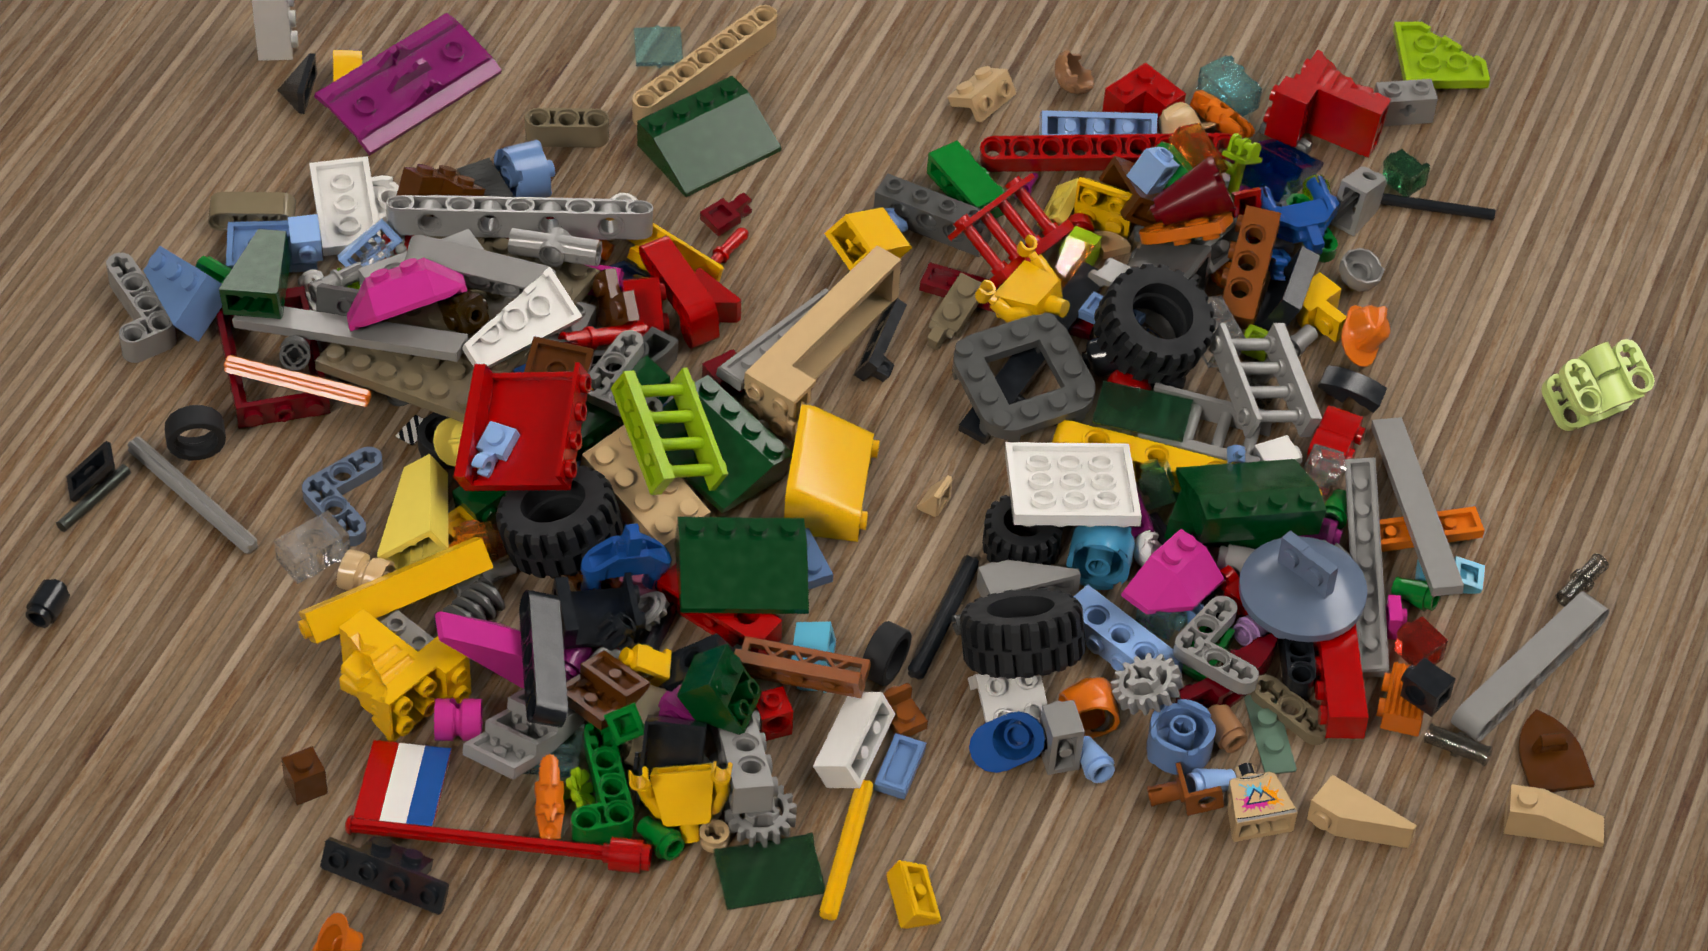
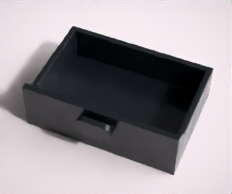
M1302 246L1283 269L1285 281L1270 279L1254 323L1255 326L1269 331L1273 323H1285L1286 327L1302 308L1320 255Z
M648 715L644 726L642 752H635L633 771H639V776H641L642 767L645 766L648 768L650 779L653 768L703 764L708 722ZM637 793L636 806H644L645 804Z

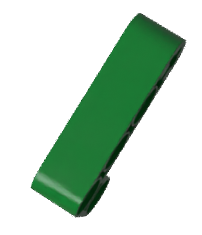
M589 722L584 728V754L597 803L584 805L573 811L571 815L572 841L604 845V843H610L612 837L631 839L634 834V808L618 746L609 727L601 731Z

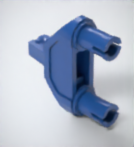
M1318 176L1319 183L1316 177L1311 178L1306 183L1314 200L1283 207L1277 206L1269 187H1264L1266 194H1264L1261 187V208L1281 213L1277 237L1291 243L1303 242L1307 249L1316 254H1322V248L1325 245L1323 240L1325 231L1340 207L1338 198L1330 194L1323 176Z
M638 523L627 524L621 536H612L594 546L585 554L581 563L583 580L580 590L601 589L602 580L624 577L626 572H631V576L643 574L642 584L648 589H653L654 581H656L655 589H657V581L670 568L672 562L671 555L662 543L640 533Z

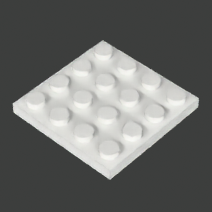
M1005 442V459L1014 525L1027 527L1034 525H1054L1057 527L1141 526L1142 515L1129 444Z

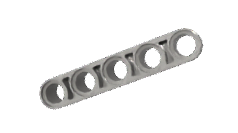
M414 235L411 237L405 260L410 258L418 260L424 257L463 274L466 286L469 288L513 299L517 298L528 285L540 277L549 267L425 235Z

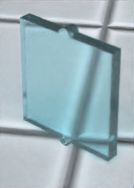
M656 25L655 27L634 28L636 67L657 66L661 68L662 66H673L683 59L680 27H660Z

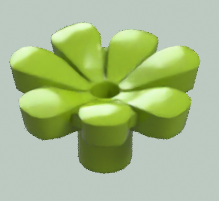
M579 766L571 770V777L566 779L563 799L572 798L573 802H576L577 808L595 804V798L589 794L593 793V785L591 782H587L590 775L585 769L581 770Z

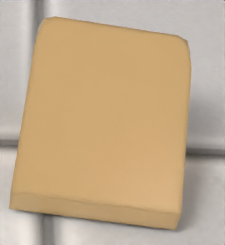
M947 475L931 486L917 505V509L933 517L938 516L951 498L952 477Z

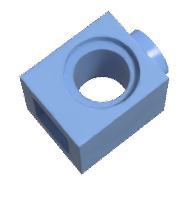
M1163 147L1146 148L1126 176L1145 194L1160 193L1180 165L1173 160V154Z
M318 214L288 217L293 264L323 261Z

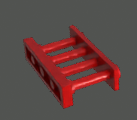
M1032 173L1023 179L1019 176L1015 177L1005 186L1006 192L972 217L967 213L953 224L956 229L947 236L952 241L962 233L966 235L991 266V273L994 276L989 281L994 283L996 289L1008 279L1024 260L1029 262L1031 260L1029 257L1024 258L1017 253V245L990 213L998 207L1024 240L1027 235L1034 236L1038 243L1035 249L1038 255L1045 253L1075 227L1069 219L1060 225L1056 222L1052 223L1024 188L1035 178ZM1016 195L1044 230L1041 232L1044 235L1043 238L1039 234L1035 235L1009 203L1008 199ZM979 220L984 223L1008 253L1009 264L1005 260L1001 261L975 229L973 226Z

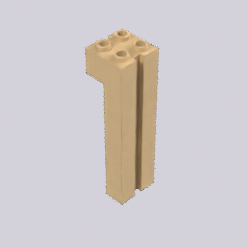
M877 245L745 372L744 389L747 394L744 396V407L749 410V413L758 420H765L769 425L768 428L775 434L783 436L791 442L795 439L801 405L808 404L811 401V389L816 385V379L880 318L883 310L898 298L901 259Z

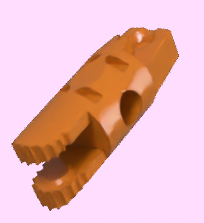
M1204 90L1195 91L1190 106L1205 121L1215 122L1216 125L1214 127L1221 133H1229L1231 135L1237 133L1244 138L1253 137V134H1255L1253 125L1238 112Z
M549 753V755H545L540 760L539 781L534 783L536 797L535 816L539 838L560 840L563 817L565 816L563 799L565 783L560 780V767H558L560 763H558L557 756L555 757L554 754L550 755Z

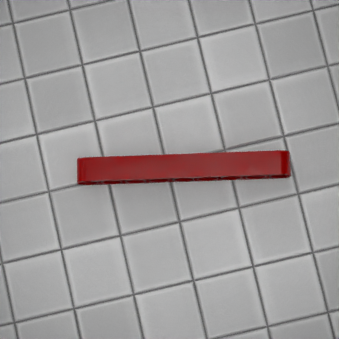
M1229 133L989 136L983 139L980 145V164L990 172L1104 171L1114 156L1136 163L1141 154L1136 155L1131 151L1136 149L1144 151L1146 148L1156 147L1161 141L1174 145L1193 168L1210 156H1213L1216 164L1220 159L1233 164L1235 161L1223 156L1219 152V149L1228 148L1232 136ZM1198 149L1202 153L1193 154L1189 150ZM1051 150L1056 152L1057 154L1053 156H1048L1045 154V152ZM1077 150H1082L1086 154L1080 156L1074 154L1073 152ZM1112 150L1115 153L1113 155H1106L1103 151ZM995 151L999 153V155L992 157L987 155L986 153ZM1025 151L1028 154L1026 156H1018L1015 153Z

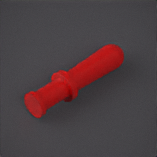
M743 227L737 228L721 247L717 246L713 250V255L710 258L719 264L726 263L730 258L729 255L748 239V230Z

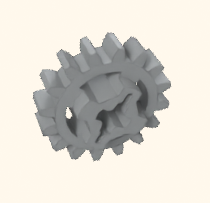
M1147 653L1143 660L1135 656L1134 663L1124 662L1123 667L1125 670L1116 671V680L1111 681L1112 692L1117 703L1120 704L1123 711L1129 708L1132 715H1135L1138 710H1142L1143 714L1147 715L1149 709L1153 708L1157 713L1160 712V706L1162 704L1171 706L1170 698H1178L1180 696L1178 689L1183 688L1179 666L1174 664L1172 658L1165 660L1163 654H1159L1155 659H1152L1151 653Z
M779 785L778 797H773L772 811L742 813L743 820L739 813L732 814L729 799H727L724 820L725 823H729V832H737V841L739 842L745 838L749 839V846L751 847L755 845L756 841H761L763 848L767 847L768 840L779 844L780 835L789 837L790 828L796 825L797 805L792 803V793L784 794V786ZM777 807H779V808L781 809L782 814H783L782 816L779 815V811H780V810H779Z

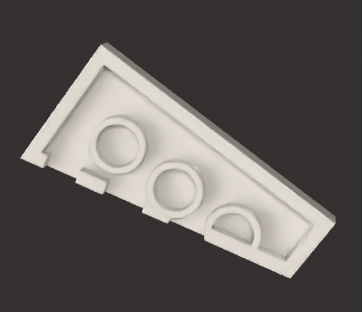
M549 266L517 298L506 305L494 319H491L463 345L462 350L473 367L474 364H487L491 368L531 347L534 336L547 339L579 322L583 316Z

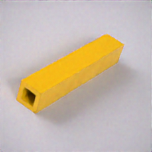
M473 537L299 611L301 620L297 622L304 639L309 638L310 642L318 644L339 635V627L362 609L374 618H378L494 567L483 539Z

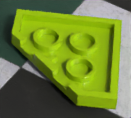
M1394 22L1393 34L1403 81L1432 79L1434 89L1489 88L1490 77L1486 60L1478 55L1472 57L1462 51L1463 46L1444 35L1441 38L1430 31L1431 27L1424 22Z

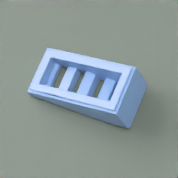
M381 218L337 255L338 260L345 267L357 263L351 257L355 253L364 262L363 265L365 267L381 261L403 239ZM380 229L391 239L388 244L377 234ZM373 238L382 248L379 251L373 249L374 247L368 240ZM364 245L373 256L367 258L360 248Z

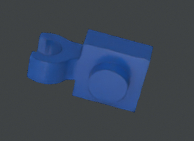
M1273 249L1268 269L1272 280L1285 281L1283 269L1287 266L1291 257L1284 249Z

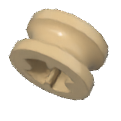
M712 819L711 823L701 825L699 830L700 845L704 850L710 853H719L727 848L730 832L725 822L719 819ZM714 832L716 836H720V839L714 840L713 836H709V833Z

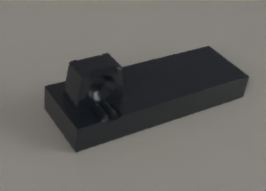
M897 298L881 313L854 373V376L862 381L871 375L884 382L889 378L893 370L894 364L884 354L907 306L900 299Z

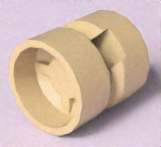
M351 548L345 553L337 573V587L349 591L395 571V564L380 557L370 560L369 554Z

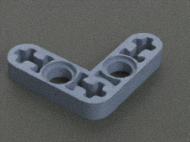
M374 447L360 448L308 477L302 484L303 500L338 540L347 546H357L365 541L367 537L366 523L342 495L381 473L383 469L382 454ZM344 472L351 475L345 481H339L334 478L337 474ZM320 491H322V497H323V500H322V501H321V496H320L319 493H318V492H320ZM337 506L342 509V512L337 515L326 513V510L330 507ZM346 521H347L348 527H349L351 530H348V531L346 530V523H345Z

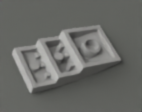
M523 689L508 697L506 710L486 720L485 732L463 743V755L514 780L536 766L542 760V757L555 751L586 719L568 707L566 721L561 728L529 723L526 718L525 691Z

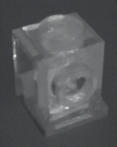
M1314 444L1303 469L1318 485L1324 496L1328 495L1331 486L1337 485L1340 472H1345L1347 468L1344 452Z

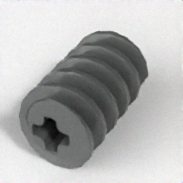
M479 577L478 581L472 583L469 589L464 590L460 597L452 601L451 605L443 608V612L487 620L486 617L494 619L496 617L495 610L503 611L505 604L495 586L489 580Z

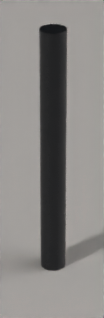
M1383 193L1380 203L1382 205L1494 221L1496 209L1387 193Z

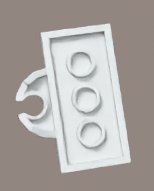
M368 156L309 163L323 256L339 254L381 218L386 222L385 201L397 195L399 185L393 181L391 176L371 177ZM379 230L377 234L382 238L381 231ZM373 238L368 240L374 248L379 246ZM364 245L360 248L362 252L368 251Z

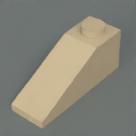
M1331 775L1311 800L1307 819L1317 828L1326 830L1334 836L1403 848L1411 846L1417 827L1416 824L1334 775Z
M1511 784L1504 807L1503 834L1603 847L1604 816L1546 789Z

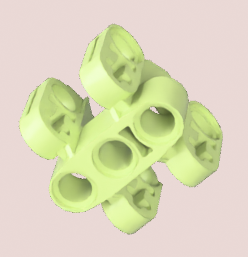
M1625 339L1618 342L1612 348L1609 342L1602 343L1586 351L1577 359H1571L1561 367L1559 374L1552 375L1543 383L1541 392L1556 424L1565 431H1573L1576 428L1579 429L1586 425L1600 422L1629 409L1634 400L1644 397V394L1653 388L1655 379L1640 347L1634 341ZM1620 352H1629L1630 357H1622ZM1636 365V367L1633 368L1631 371L1627 370L1629 366L1631 368L1632 366ZM1633 375H1640L1645 380L1644 389L1637 388L1633 384ZM1552 386H1560L1562 388V391L1554 392L1552 390ZM1565 399H1568L1563 405H1559L1561 400L1563 402ZM1564 409H1571L1575 412L1577 416L1576 423H1570L1564 418Z

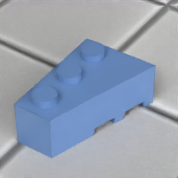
M159 246L150 257L143 271L173 325L199 342L222 307L219 288L222 284L162 246Z

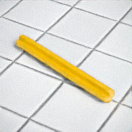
M863 780L860 788H854L820 906L819 915L822 919L830 921L837 919L873 792V783L870 780Z

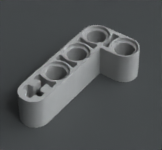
M115 253L109 256L106 261L110 288L133 319V321L126 323L119 330L123 358L126 361L137 363L173 348L177 342L175 326L148 279L129 254Z

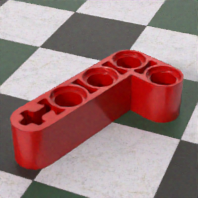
M666 235L639 246L640 258L652 277H659L660 283H665L666 298L680 317L681 332L687 346L693 349L719 338V320L716 304L671 238Z

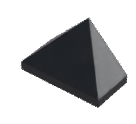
M309 53L278 88L282 96L299 114H305L317 77L316 55L314 53Z
M105 441L66 476L71 501L76 502L115 471L110 442Z

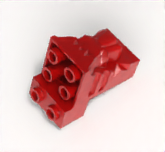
M1317 50L1311 59L1307 58L1300 74L1296 73L1294 78L1285 76L1280 85H1274L1269 96L1272 106L1268 107L1263 122L1267 123L1264 135L1296 147L1306 132L1369 158L1379 143L1391 99L1378 92L1374 93V89L1371 87L1355 84L1352 77H1346L1344 74H1341L1334 64L1323 55V52Z

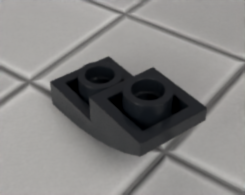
M1331 365L1325 368L1318 384L1319 388L1341 403L1349 396L1359 405L1364 406L1373 413L1380 407L1387 390L1385 386L1365 375Z

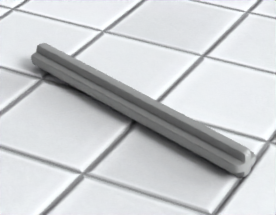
M135 437L128 442V451L240 550L250 554L253 550L257 549L258 540L146 441L141 437Z

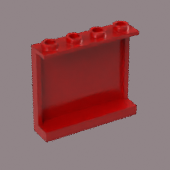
M575 362L574 371L508 373H493L487 364H474L453 476L464 491L571 490L572 480L577 475V451L582 446V422L587 417V393H590L592 388L591 376L586 372L581 363ZM493 421L517 429L520 437L507 461L498 459L489 478L478 475V468L472 467L471 463L475 455L480 453L476 446L489 422Z

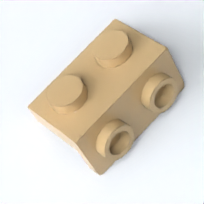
M984 66L977 69L975 75L969 80L960 83L956 90L948 96L951 107L971 108L975 120L983 122L1016 94V90L1007 69Z

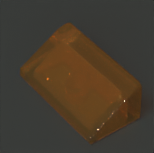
M1200 123L1179 126L1170 136V143L1175 146L1193 168L1204 159L1213 156L1221 174L1228 170V167Z

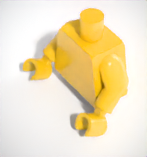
M1027 235L1025 238V242L1030 248L1026 247L1022 241L1017 245V253L1021 257H1029L1031 261L1024 260L997 290L993 282L983 280L980 288L975 292L977 302L982 304L989 302L991 304L990 308L996 313V317L1003 319L1006 323L1043 313H1051L1062 318L1066 316L1070 307L1069 301L1063 299L1060 279L1043 255L1036 253L1035 249L1038 243L1032 235Z
M717 761L707 764L653 768L650 779L648 768L644 766L642 767L641 776H635L632 770L628 771L629 786L637 791L640 799L653 816L662 819L665 827L679 826L684 842L694 843L700 841L699 824L711 823L713 815L721 812L731 793L730 779L733 764L728 762L726 769L717 767Z

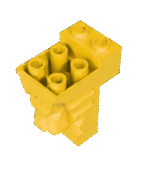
M364 609L360 610L339 627L343 661L341 676L339 677L340 689L359 699L361 706L373 715L372 721L389 742H395L401 736L408 735L414 725L424 717L431 716L434 713L436 698H454L457 704H460L464 698H469L472 693L470 658L439 641L438 636L417 652Z

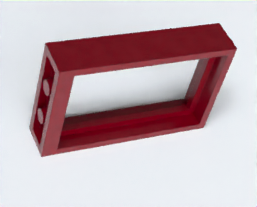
M305 287L287 288L284 306L310 310ZM221 307L216 315L224 360H226L228 355L237 356L231 327H234L232 319L235 315H224L223 308ZM305 339L310 346V359L308 362L310 375L325 378L324 373L317 371L315 366V360L320 356L317 340ZM227 373L239 429L331 413L329 398L310 393H299L247 402L242 377Z

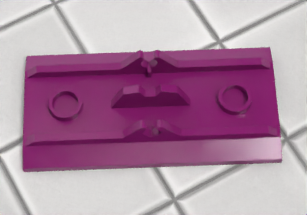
M445 13L316 92L314 97L326 108H329L357 138L358 142L370 156L498 76L502 70L493 57L455 18Z

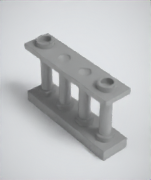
M1220 323L1213 334L1214 338L1209 347L1211 353L1214 354L1235 409L1237 422L1241 426L1245 438H1251L1260 423L1292 422L1296 427L1299 437H1311L1322 417L1285 323H1273L1264 338H1231L1226 323ZM1264 350L1270 362H1240L1236 351ZM1245 374H1273L1277 378L1279 386H1250ZM1255 398H1283L1289 410H1259Z
M1155 383L1151 407L1158 408L1152 429L1140 427L1138 437L1227 461V449L1223 448L1228 429L1233 427L1242 430L1237 422V415L1232 402ZM1170 412L1188 416L1181 437L1163 433ZM1200 419L1217 423L1211 445L1193 440ZM1260 423L1253 436L1245 438L1243 446L1246 452V462L1260 461V457L1253 456L1254 445L1257 443L1259 434L1270 436L1272 423Z

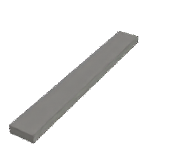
M285 306L281 319L236 315L232 319L234 328L284 336L298 335L304 339L458 362L464 352L462 347L469 340L468 334L384 321L350 332L347 316Z
M1402 417L1372 420L1371 429L1431 595L1463 594L1464 584Z
M1376 458L1344 459L1350 557L1362 570L1367 584L1365 608L1356 623L1363 678L1384 677L1385 672L1389 673Z

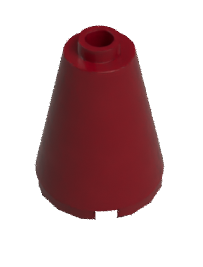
M1213 156L1204 159L1153 198L1154 205L1150 206L1156 222L1162 221L1165 226L1230 213L1236 210Z

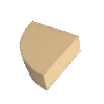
M1094 231L1095 234L1102 236L1100 254L1103 259L1131 252L1130 243L1119 234L1109 231Z

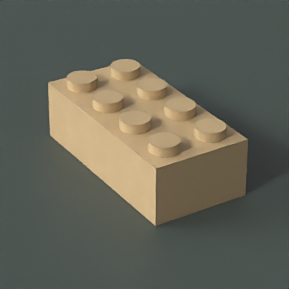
M625 425L582 454L580 467L582 465L588 466L593 471L596 470L603 474L610 481L622 520L626 525L638 523L640 533L662 543L669 553L675 550L674 541L677 517H710L711 511L682 478H675L661 495H650Z

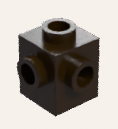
M468 290L437 302L443 315V320L450 330L472 335L477 333L482 328L481 326L490 321L487 312L488 303L479 293Z

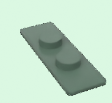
M1251 695L1245 696L1244 700L1264 772L1275 774L1295 772L1297 768L1284 724L1277 720V715L1268 708L1263 709L1252 700Z

